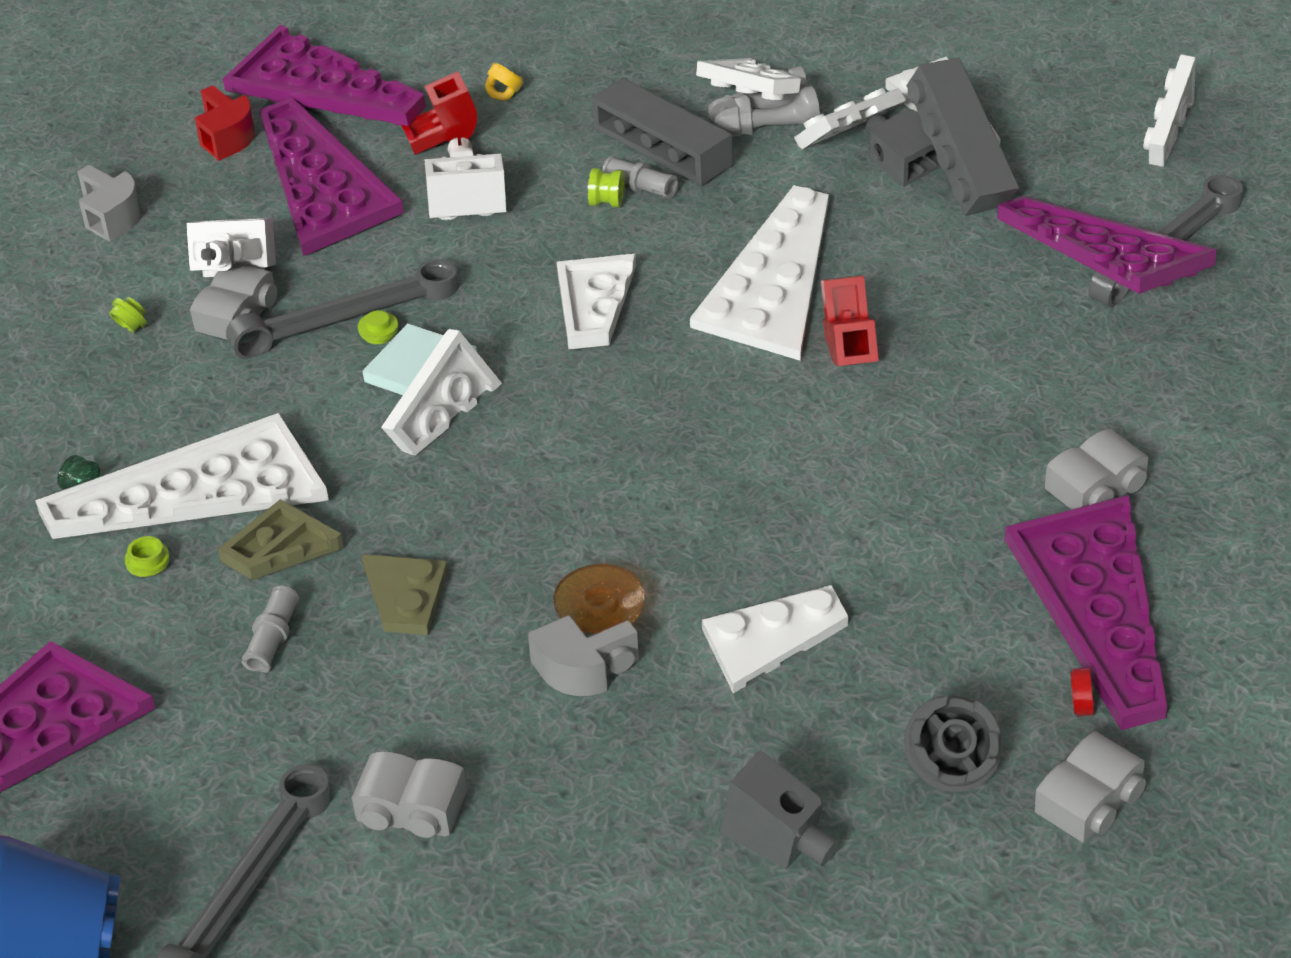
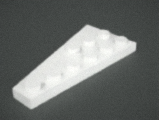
M793 185L690 317V328L801 360L821 240L829 205V195L810 188Z
M279 413L35 501L38 512L51 538L57 539L264 510L270 508L280 499L290 505L328 501L329 499L327 488Z

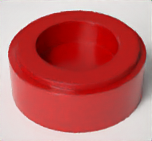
M1090 668L1072 669L1073 671H1070L1074 714L1077 717L1094 716Z

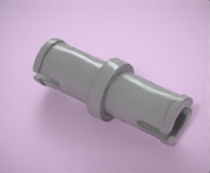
M610 156L603 165L602 171L606 173H611L615 169L623 170L625 185H628L630 190L638 193L644 190L663 196V198L671 199L678 189L677 176L653 170L649 164L643 162L634 164Z
M282 585L275 586L271 591L270 599L263 614L256 617L252 626L254 635L246 653L242 657V665L247 670L269 672L279 644L284 643L290 632L288 623L295 607L299 603L300 597L292 588Z

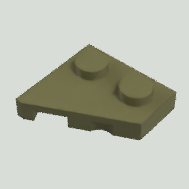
M280 499L219 547L218 553L220 562L254 580L338 551L343 547V540L340 532Z
M363 554V570L367 576L383 630L386 632L429 635L448 573L447 561Z

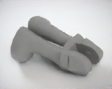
M802 66L789 69L787 73L801 78L799 93L784 94L783 100H769L761 98V94L745 95L738 92L732 96L726 95L713 101L708 106V114L715 126L727 131L732 136H741V134L752 135L754 128L766 125H804L803 123L820 115V109L814 87L808 86L805 72Z

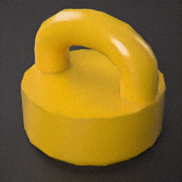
M493 63L487 73L489 76L485 83V89L492 98L506 101L511 99L515 91H519L524 81L523 78L502 65ZM496 80L508 86L505 92H499L495 89L494 84Z

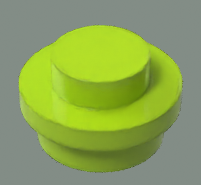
M127 297L125 300L120 298L114 299L112 302L113 308L110 310L109 315L117 324L128 328L132 333H135L139 327L144 328L147 325V321L143 317L146 310L138 302L130 297Z
M380 310L368 313L358 322L359 335L371 344L389 342L399 329L397 318L388 312Z
M143 536L129 544L124 560L126 568L131 574L139 577H148L162 572L170 562L168 548L158 538Z

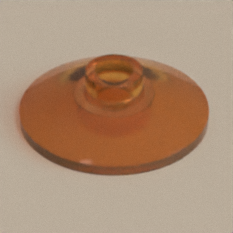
M609 564L588 565L570 572L558 583L553 597L554 608L560 619L569 615L582 632L600 633L627 620L630 623L636 620L645 605V590L638 577L627 569Z

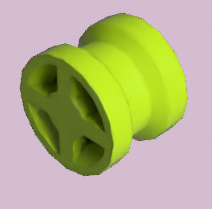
M592 168L588 181L589 205L599 206L601 203H609L613 208H620L625 191L624 171L615 169L611 173H606L600 168Z

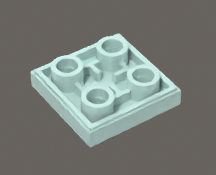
M407 324L363 370L364 382L404 395L444 335ZM471 345L477 352V347Z

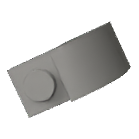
M87 165L77 172L83 198L79 199V204L86 229L111 242L130 230L138 222L141 210L134 179L128 172L124 171L113 178L108 173H103L91 165Z
M569 615L528 633L531 663L548 685L565 694L591 696L606 692V675L623 673L633 663L639 661L637 631L628 620L586 638Z

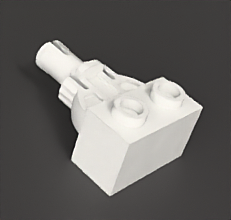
M455 138L448 144L449 158L424 159L430 218L438 217L443 220H452L462 215L478 214L489 216L494 213L506 212L504 169L501 154H477L473 156L471 142L466 138H461L462 145L459 146L458 139Z
M273 218L209 220L187 223L190 271L202 270L203 277H214L218 271H226L232 268V262L265 270V267L276 265Z

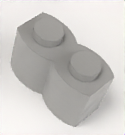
M232 262V268L226 271H218L211 285L205 287L197 295L190 308L195 331L227 340L226 329L235 317L245 313L260 315L266 307L271 308L277 298V287L274 284L272 272Z
M1102 430L1087 439L1080 447L1068 449L1049 462L1046 466L1045 489L1071 510L1111 500L1126 492L1135 493L1144 485L1147 479L1149 457L1114 430Z
M1092 732L1076 746L1066 761L1057 765L1036 789L1034 812L1082 843L1094 832L1103 835L1114 822L1116 810L1124 802L1129 805L1134 804L1141 796L1146 785V780L1143 778L1145 761L1100 733Z
M372 753L352 796L356 820L361 821L365 826L374 830H384L389 826L410 830L413 834L424 838H429L433 835L449 836L467 793L464 768L452 762L439 759L416 761L413 758L398 753Z

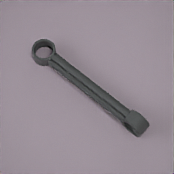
M1225 175L1207 178L1203 184L1201 198L1157 233L1185 240L1216 214L1234 213L1240 207L1243 185L1237 179ZM1097 271L1092 276L1088 290L1089 296L1092 299L1111 308L1125 298L1129 292V288Z
M429 260L418 267L416 276L274 318L263 320L254 313L241 314L229 323L226 329V337L236 355L246 360L267 353L273 341L384 309L420 296L429 300L449 298L458 288L456 267L446 260ZM435 278H444L441 281H430ZM260 330L257 337L252 341L239 343L241 337L247 332Z
M303 764L295 766L283 774L279 783L281 803L178 945L167 944L160 950L156 958H207L303 820L318 816L328 808L331 802L328 775L322 768L316 765ZM303 785H315L320 788L318 792L307 797L291 795L293 790Z

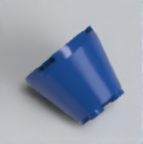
M0 835V958H109L121 875L110 874L16 838Z

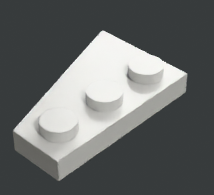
M1180 55L1176 69L1170 68L1165 81L1166 97H1159L1154 113V120H1157L1154 128L1148 127L1144 139L1143 148L1149 150V164L1164 167L1177 139L1178 126L1183 127L1187 108H1191L1194 103L1195 57Z
M752 58L698 61L696 76L711 79V85L718 87H732V85H736L737 92L753 94L759 91L762 92L761 98L769 100H783L784 94L799 93L801 78L782 70L770 69V66L767 64H755L756 60Z
M884 88L878 89L866 95L863 102L855 104L854 101H851L836 108L831 114H820L803 123L806 129L794 138L801 149H805L867 122L875 114L883 115L890 112L906 100L900 88L887 93Z
M635 254L557 262L568 349L606 346L610 344L636 268Z
M448 329L381 428L401 451L416 456L449 428L451 418L461 410L469 412L478 404L476 398L485 390L493 392L502 383L463 334L458 330Z
M832 585L702 620V630L733 694L744 688L746 682L763 672L766 674L780 666V662L800 650L806 651L848 626V615Z

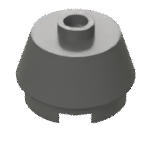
M954 695L939 696L928 700L912 714L905 730L904 745L910 765L925 782L944 791L962 792L982 785L993 775L1001 759L1002 739L998 723L992 713L975 700Z

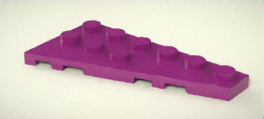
M281 24L223 78L225 91L270 99L274 102H280L292 97L305 108H317L332 111L336 114L343 113L359 116L367 120L385 121L399 126H408L427 107L423 93L396 80L387 82L381 79L380 72L372 68L364 71L360 69L359 62L324 45L315 47L310 44L309 38L299 34L294 37L289 34V29Z
M290 97L260 109L264 131L303 256L404 213L402 200L295 99Z
M1026 196L998 204L997 219L1138 294L1159 286H1170L1177 279L1196 276L1198 271L1215 265L1217 249Z
M1129 495L1005 527L1004 536L1005 542L1082 668H1090L1091 682L1121 731L1165 719L1167 711L1160 663L1157 662L1154 647L1153 626L1150 625L1149 603L1141 558L1138 556L1136 548V531L1131 520Z
M49 641L0 684V792L154 710L153 697Z

